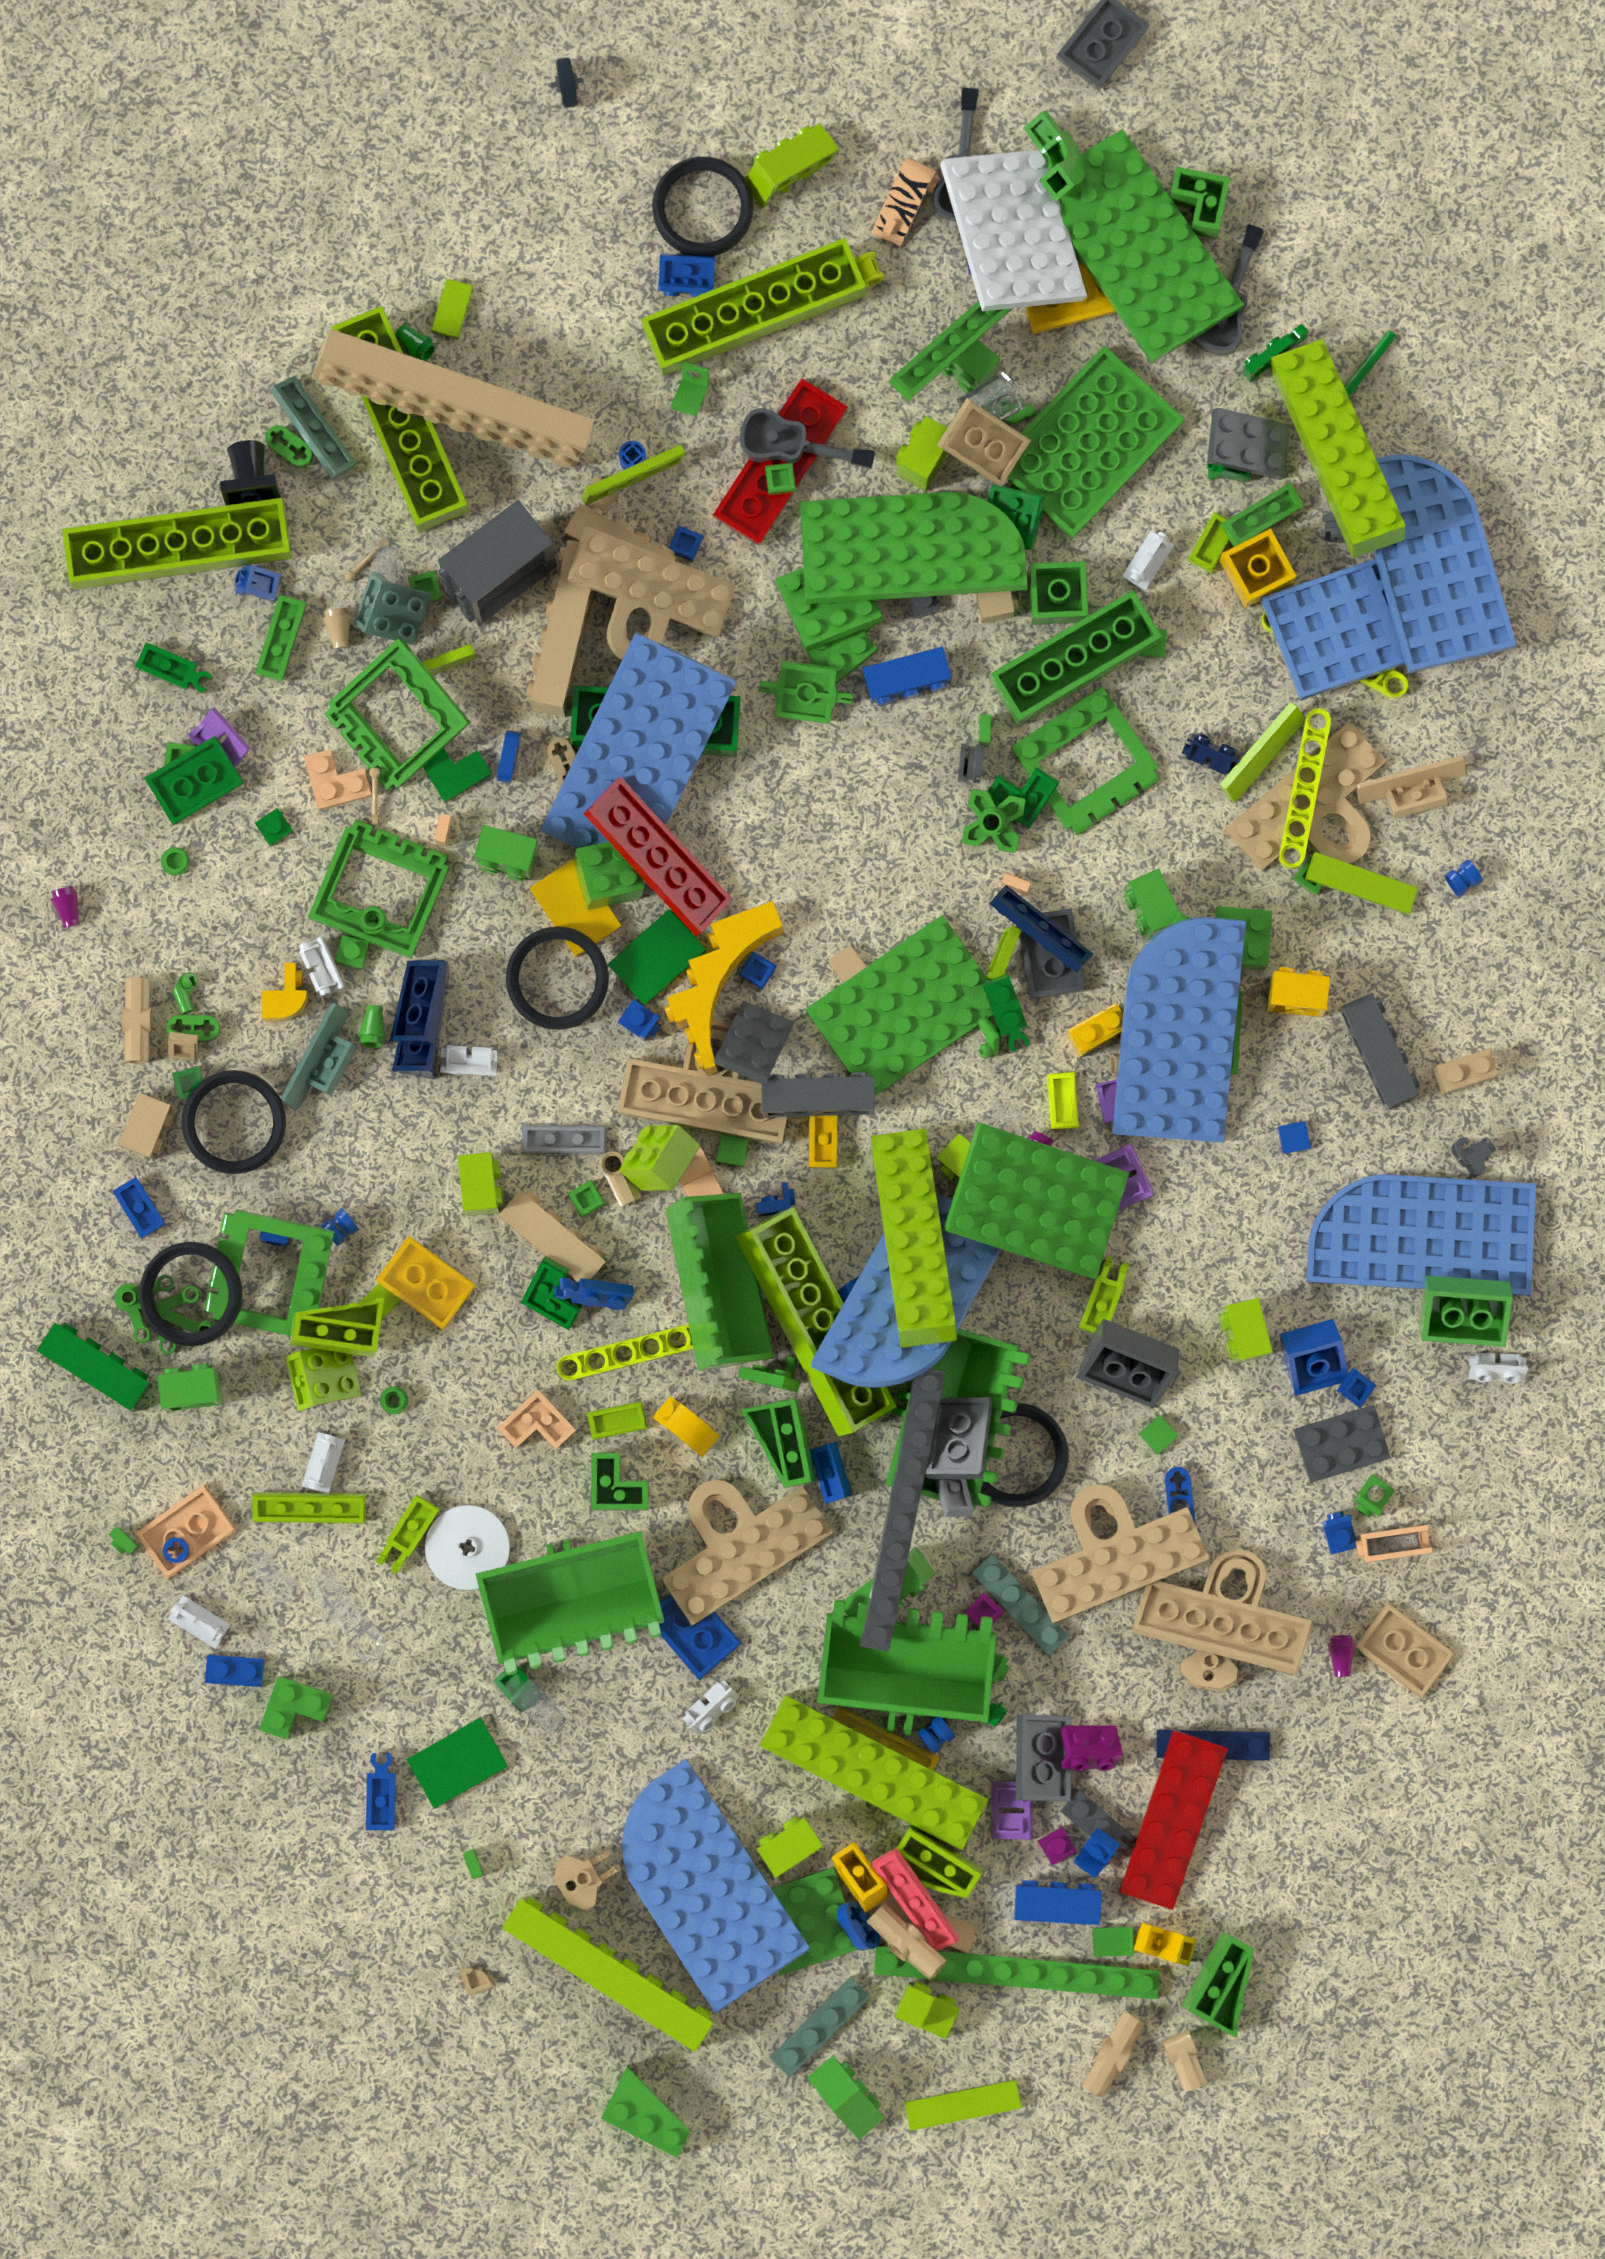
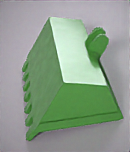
M741 1193L680 1198L678 1202L665 1208L698 1371L773 1359L774 1353L760 1285L735 1237L748 1230Z
M958 1329L956 1333L957 1341L951 1342L943 1357L930 1369L946 1372L941 1397H990L993 1402L983 1479H966L973 1509L975 1510L976 1505L990 1506L991 1497L980 1494L983 1481L993 1484L997 1481L998 1473L986 1470L989 1458L998 1460L1003 1458L1004 1449L994 1447V1439L996 1434L1009 1436L1011 1426L999 1423L1002 1410L1013 1413L1016 1411L1017 1402L1006 1399L1009 1387L1022 1388L1024 1379L1012 1374L1015 1363L1029 1364L1030 1355L1019 1352V1346ZM897 1391L896 1397L907 1401L909 1404L911 1393ZM908 1404L906 1410L897 1407L892 1409L891 1413L904 1417L885 1484L891 1487ZM925 1472L921 1496L940 1501L935 1479H928Z
M641 1531L573 1549L571 1548L570 1540L566 1539L563 1540L564 1551L557 1553L552 1543L546 1544L548 1553L546 1556L475 1574L498 1664H504L507 1675L516 1674L518 1672L516 1661L528 1658L531 1669L540 1668L542 1666L540 1654L552 1652L555 1663L563 1662L566 1660L564 1648L575 1645L579 1657L589 1655L587 1642L599 1639L604 1651L612 1649L613 1642L611 1636L624 1633L627 1644L636 1643L637 1636L635 1630L648 1627L651 1638L661 1636L659 1624L664 1623V1618Z
M844 1600L834 1601L833 1614L827 1613L817 1703L872 1709L889 1713L887 1733H893L895 1730L896 1714L907 1715L904 1722L905 1735H911L913 1716H933L988 1723L996 1633L991 1632V1617L981 1618L980 1631L967 1629L968 1615L957 1614L955 1628L942 1626L943 1612L933 1611L931 1625L918 1624L919 1610L909 1608L906 1622L895 1621L890 1650L887 1652L860 1646L868 1603H859L858 1615L856 1617L844 1615L846 1604Z

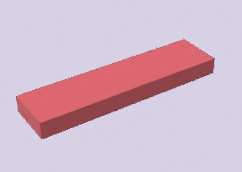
M897 1848L873 1860L872 1866L912 1923L922 1933L925 1941L935 1951L938 1952L958 1941L959 1935Z

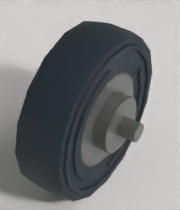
M570 57L559 58L556 60L558 76H555L556 82L550 83L551 88L557 87V93L561 92L564 108L578 106L576 90L579 89V83H584L583 77L577 78V73H573Z

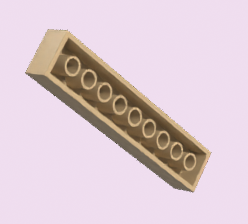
M333 329L329 330L320 348L312 379L318 380L323 386L339 387L350 395H362L371 398V401L376 404H388L397 407L402 413H414L423 416L429 422H441L450 425V428L455 431H467L476 434L481 440H493L502 443L505 448L523 450L534 458H546L564 468L575 467L587 448L594 419Z

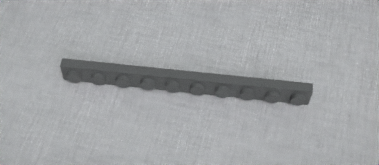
M929 1369L913 1379L860 1646L887 1652L890 1650L946 1373L943 1371Z

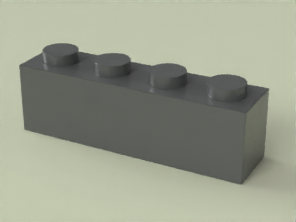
M1370 993L1343 1005L1339 1010L1385 1111L1419 1095L1417 1090L1420 1089L1419 1082L1415 1074H1410L1405 1065L1409 1062L1403 1048L1398 1049L1394 1041L1397 1035L1391 1023L1387 1024L1383 1017L1385 1008L1379 997L1375 999L1373 993Z
M856 1072L852 1073L851 1077H840L838 1073L823 1074V1078H812L811 1074H797L795 1078H784V1075L773 1074L770 1075L766 1085L762 1083L763 1118L875 1114L874 1076H868V1073Z

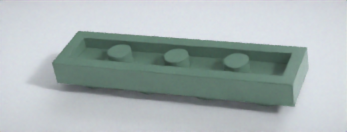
M295 375L274 385L270 392L330 477L334 479L354 469L357 463Z
M993 1554L972 1572L973 1576L1048 1656L1069 1638L1057 1623L1052 1624L1048 1613Z
M850 1976L769 2058L790 2078L870 1996Z

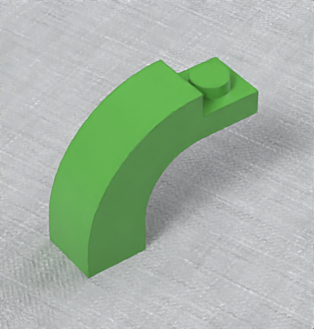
M1045 110L1023 129L1045 158L1048 172L1039 181L1056 202L1082 182L1085 176V166L1081 153L1067 130L1062 131L1048 111Z

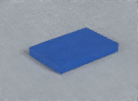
M671 1594L660 1602L664 1623L659 1624L661 1637L698 1680H701L742 1644L715 1611L691 1626Z

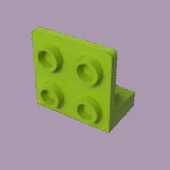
M312 1348L301 1350L285 1357L298 1411L308 1410L320 1404L361 1396L352 1354Z

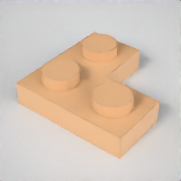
M331 749L304 756L319 811L372 797L365 768L338 775Z
M539 1390L535 1391L497 1427L516 1449L536 1430L541 1433L555 1450L576 1432L575 1428Z

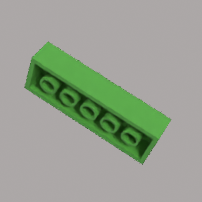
M1134 590L990 673L989 681L1018 727L1160 643L1162 636Z

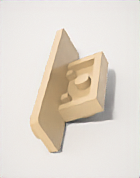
M1464 756L1446 758L1440 762L1420 765L1411 770L1395 772L1389 776L1369 779L1357 785L1359 804H1364L1386 798L1394 819L1447 805V796L1441 782L1465 776Z

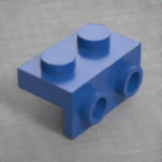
M660 253L658 291H664L666 296H680V292L691 293V297H696L714 290L715 256Z

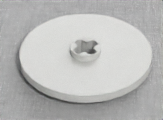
M471 1505L454 1507L442 1513L431 1525L425 1541L426 1559L434 1575L444 1584L460 1590L479 1589L475 1574L506 1566L510 1552L509 1537L502 1522L490 1511ZM467 1540H472L471 1545L475 1547L474 1553L469 1552L467 1556H464L463 1550L459 1548L460 1544L466 1543Z

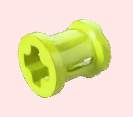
M874 251L864 253L855 258L866 287L880 283L885 279V274L880 272L876 262L877 256Z

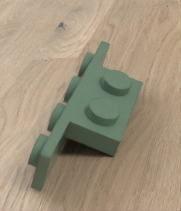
M332 1002L329 1009L324 1013L323 1020L316 1033L312 1036L304 1056L298 1062L296 1071L284 1088L281 1101L295 1110L299 1109L310 1086L332 1096L357 1049V1046L337 1036L349 1015V1012L338 1004Z

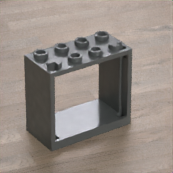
M519 499L438 559L440 565L438 572L441 575L440 579L444 586L443 590L453 602L456 599L458 600L462 615L469 623L474 620L478 627L557 568L552 541Z

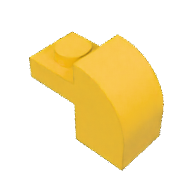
M284 963V990H262V1019L264 1022L289 1021L300 1015L305 1009L309 993L307 990H298V987H303V970H298L296 963Z
M671 1396L668 1397L652 1417L702 1458L720 1437L709 1425Z
M1141 1923V1927L1135 1936L1136 1944L1134 1950L1189 1967L1197 1939L1154 1925Z

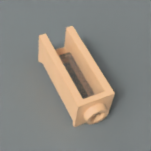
M1422 1525L1359 1535L1360 1541H1355L1358 1558L1363 1557L1364 1563L1433 1553L1428 1537L1429 1526Z

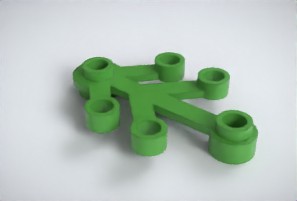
M161 1275L155 1281L154 1294L159 1291H171L175 1285L173 1278L169 1275ZM164 1278L170 1279L171 1284L168 1288L161 1287V1281ZM124 1284L115 1293V1303L119 1309L128 1312L134 1327V1339L139 1343H146L151 1338V1331L144 1326L140 1314L139 1288L133 1284ZM187 1286L182 1293L155 1302L156 1309L164 1321L166 1320L193 1333L200 1332L204 1326L210 1328L214 1325L206 1320L198 1323L169 1310L185 1303L197 1302L200 1298V1292L194 1286ZM189 1290L196 1291V1297L192 1300L186 1297V1293ZM130 1292L133 1294V1300L126 1303L123 1297L126 1293ZM141 1329L147 1331V1337L143 1340L137 1337V1333ZM158 1335L160 1340V1351L167 1355L174 1353L176 1351L177 1344L172 1343V1349L170 1351H165L163 1349V1343L168 1340Z

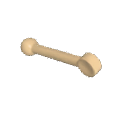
M381 538L378 541V546L352 571L345 573V579L349 582L353 581L356 577L355 575L382 549L388 548L389 541L386 538Z
M373 767L369 772L372 777L371 819L372 826H377L378 777L380 776V770L377 767Z

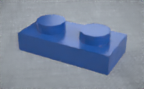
M137 1177L112 1191L142 1240L166 1225Z
M837 1442L811 1449L813 1464L825 1504L852 1496Z
M207 1655L205 1683L262 1687L264 1659Z

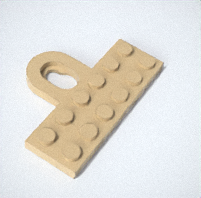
M584 527L567 578L569 581L617 599L607 628V641L612 652L621 660L630 644V641L627 639L628 629L626 623L634 609H643L649 615L650 626L643 635L661 644L669 620L707 635L719 637L735 588V584L591 527Z
M1349 721L1327 741L1308 842L1320 854L1353 864L1366 853L1370 844V830L1366 821L1345 798L1357 789L1359 783L1366 781L1381 768L1386 761ZM1320 747L1317 748L1312 754H1310V756L1318 755L1320 753ZM1296 768L1224 830L1261 872L1279 857ZM1305 768L1300 771V778L1305 783H1311L1315 780V773L1312 769ZM1299 795L1294 800L1295 806L1300 810H1305L1310 806V800L1307 796ZM1334 814L1344 820L1346 831L1350 835V841L1347 845L1339 846L1334 841H1329L1323 836L1320 831V822L1325 816ZM1294 822L1289 826V831L1293 836L1300 837L1304 834L1305 828L1300 822Z
M713 1020L711 1028L712 1040H719L723 1043L731 1024L723 1020ZM688 1042L683 1068L628 1058L617 1114L782 1145L787 1117H762V1083L738 1079L739 1073L727 1068L707 1076L706 1072L703 1069L699 1070L694 1054L698 1053L695 1043L689 1044Z
M722 1480L707 1481L694 1490L688 1502L689 1519L707 1548L663 1576L661 1580L690 1625L693 1626L831 1535L833 1531L803 1486L755 1516L740 1492L733 1485ZM719 1501L724 1507L730 1508L735 1512L737 1526L732 1532L721 1534L710 1525V1514L708 1513L709 1503Z
M1091 1485L1082 1489L1075 1496L1070 1509L1071 1522L1083 1550L1034 1569L1031 1573L1051 1622L1054 1624L1209 1560V1556L1188 1507L1135 1528L1122 1496L1116 1490L1106 1485ZM1096 1505L1103 1506L1107 1513L1112 1515L1117 1521V1532L1110 1539H1098L1090 1530V1522L1092 1520L1090 1510Z
M1236 1549L1224 1552L1214 1560L1203 1592L1160 1581L1147 1585L1132 1626V1632L1297 1675L1312 1628V1620L1259 1607L1266 1586L1264 1564L1255 1554L1246 1550ZM1241 1569L1246 1573L1245 1582L1248 1586L1246 1594L1237 1600L1224 1597L1220 1591L1222 1582L1229 1577L1233 1570Z

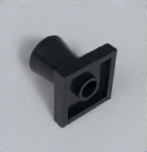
M244 440L233 443L227 448L234 479L220 481L225 506L282 498L275 474L265 475V445L262 442Z

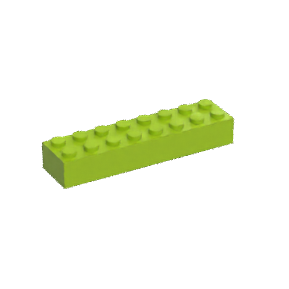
M845 237L641 318L642 329L663 377L681 370L683 362L696 364L866 296V285Z
M383 306L331 326L333 330L402 353ZM360 395L418 533L469 513L467 502L433 423L425 420L423 416L414 413H402L397 407L388 404L379 405L372 402L371 398Z
M1323 339L1271 357V373L1352 558L1405 540L1406 525Z
M282 498L62 529L68 579L73 590L292 559L286 508Z
M926 1128L870 1136L900 1348L957 1341L956 1323Z
M791 1207L778 1212L735 1236L838 1437L853 1433L896 1408L897 1406L886 1386H856L812 1368L811 1362L844 1303L795 1208Z
M785 1695L760 1744V1747L960 1850H963L988 1801L987 1797L788 1695Z
M534 1897L520 1898L502 1926V1929L690 2050L696 2052L714 2023V2019L710 2017L712 2015L710 2010L699 2003L696 2007L687 2003L688 1996L675 1988L670 1992L662 1987L664 1983L662 1979L652 1973L645 1976L638 1971L640 1966L626 1957L624 1961L614 1956L616 1950L606 1943L595 1944L590 1940L592 1937L590 1933L579 1926L575 1930L567 1926L568 1919L554 1911L550 1915L542 1910L544 1904Z

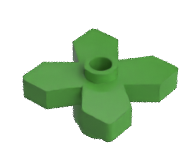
M972 789L968 805L979 818L977 821L964 827L962 843L979 846L992 836L1000 851L1017 852L1020 836L1010 826L1009 822L1024 815L1026 798L1010 795L1001 804L996 806L989 791ZM993 815L999 818L997 826H993L990 823V818Z

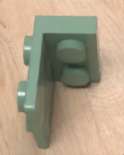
M371 571L354 623L366 634L394 641L402 638L406 644L413 645L431 594L426 591L390 583L381 573Z

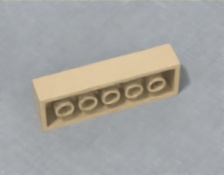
M572 540L567 541L566 548L561 547L558 563H560L559 569L561 571L560 574L555 573L552 583L554 601H548L545 614L548 626L542 627L539 639L542 652L541 654L536 653L533 664L536 677L535 681H529L527 689L528 702H531L533 711L564 718L595 590L567 580L579 542Z

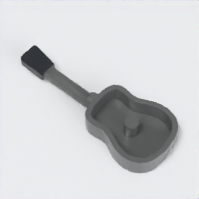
M963 87L961 89V112L963 113L958 155H950L946 159L969 157L973 113L976 111L979 95L977 88ZM943 176L935 191L934 208L943 219L957 222Z
M1251 224L1247 225L1242 243L1243 250L1230 281V285L1244 303L1243 309L1193 339V342L1200 349L1208 353L1229 355L1237 350L1242 338L1241 320L1247 310V298L1238 291L1253 251L1256 252L1264 234L1263 228Z
M758 408L749 412L744 419L740 431L741 450L748 459L755 462L782 460L787 463H797L804 452L851 462V465L871 469L874 462V450L854 449V451L809 442L806 440V428L802 423L785 420L774 411L765 408Z

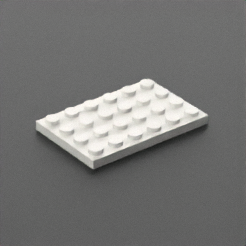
M1039 150L943 159L940 164L982 311L1084 301L1087 294L1069 232L1062 221L1060 201L1055 202L1039 181L1048 172V166L1042 153Z

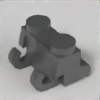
M1462 1137L1452 1145L1451 1152L1459 1164L1465 1167L1473 1178H1476L1486 1170L1483 1161L1495 1152L1496 1148L1485 1137L1483 1140L1473 1143L1469 1148L1463 1150L1461 1146L1467 1143L1468 1139Z

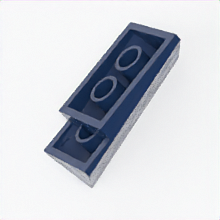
M445 960L407 961L390 1041L398 1044L392 1067L394 1072L433 1080L435 1078L450 973L449 964Z

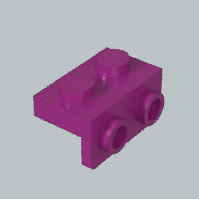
M1065 1725L1061 1730L1066 1757L1061 1762L1062 1769H1072L1073 1771H1083L1085 1769L1109 1771L1123 1757L1117 1726Z

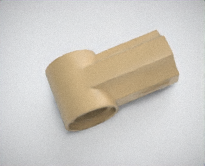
M612 1151L602 1157L600 1165L621 1208L642 1198L639 1189L619 1170L617 1172L607 1170L606 1161L610 1157H618L621 1160V1166L624 1162L623 1155Z
M1188 2030L1162 2040L1171 2065H1174L1177 2077L1185 2093L1207 2084L1196 2056L1198 2053Z

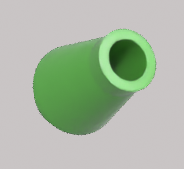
M377 1005L366 1006V1013L358 1035L361 1046L380 1048L383 1041L386 1040L382 1014L383 1007Z

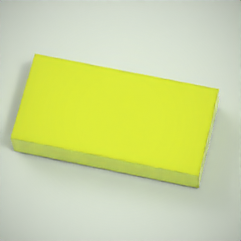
M1075 1072L1047 1074L1051 1130L1078 1129L1079 1119Z

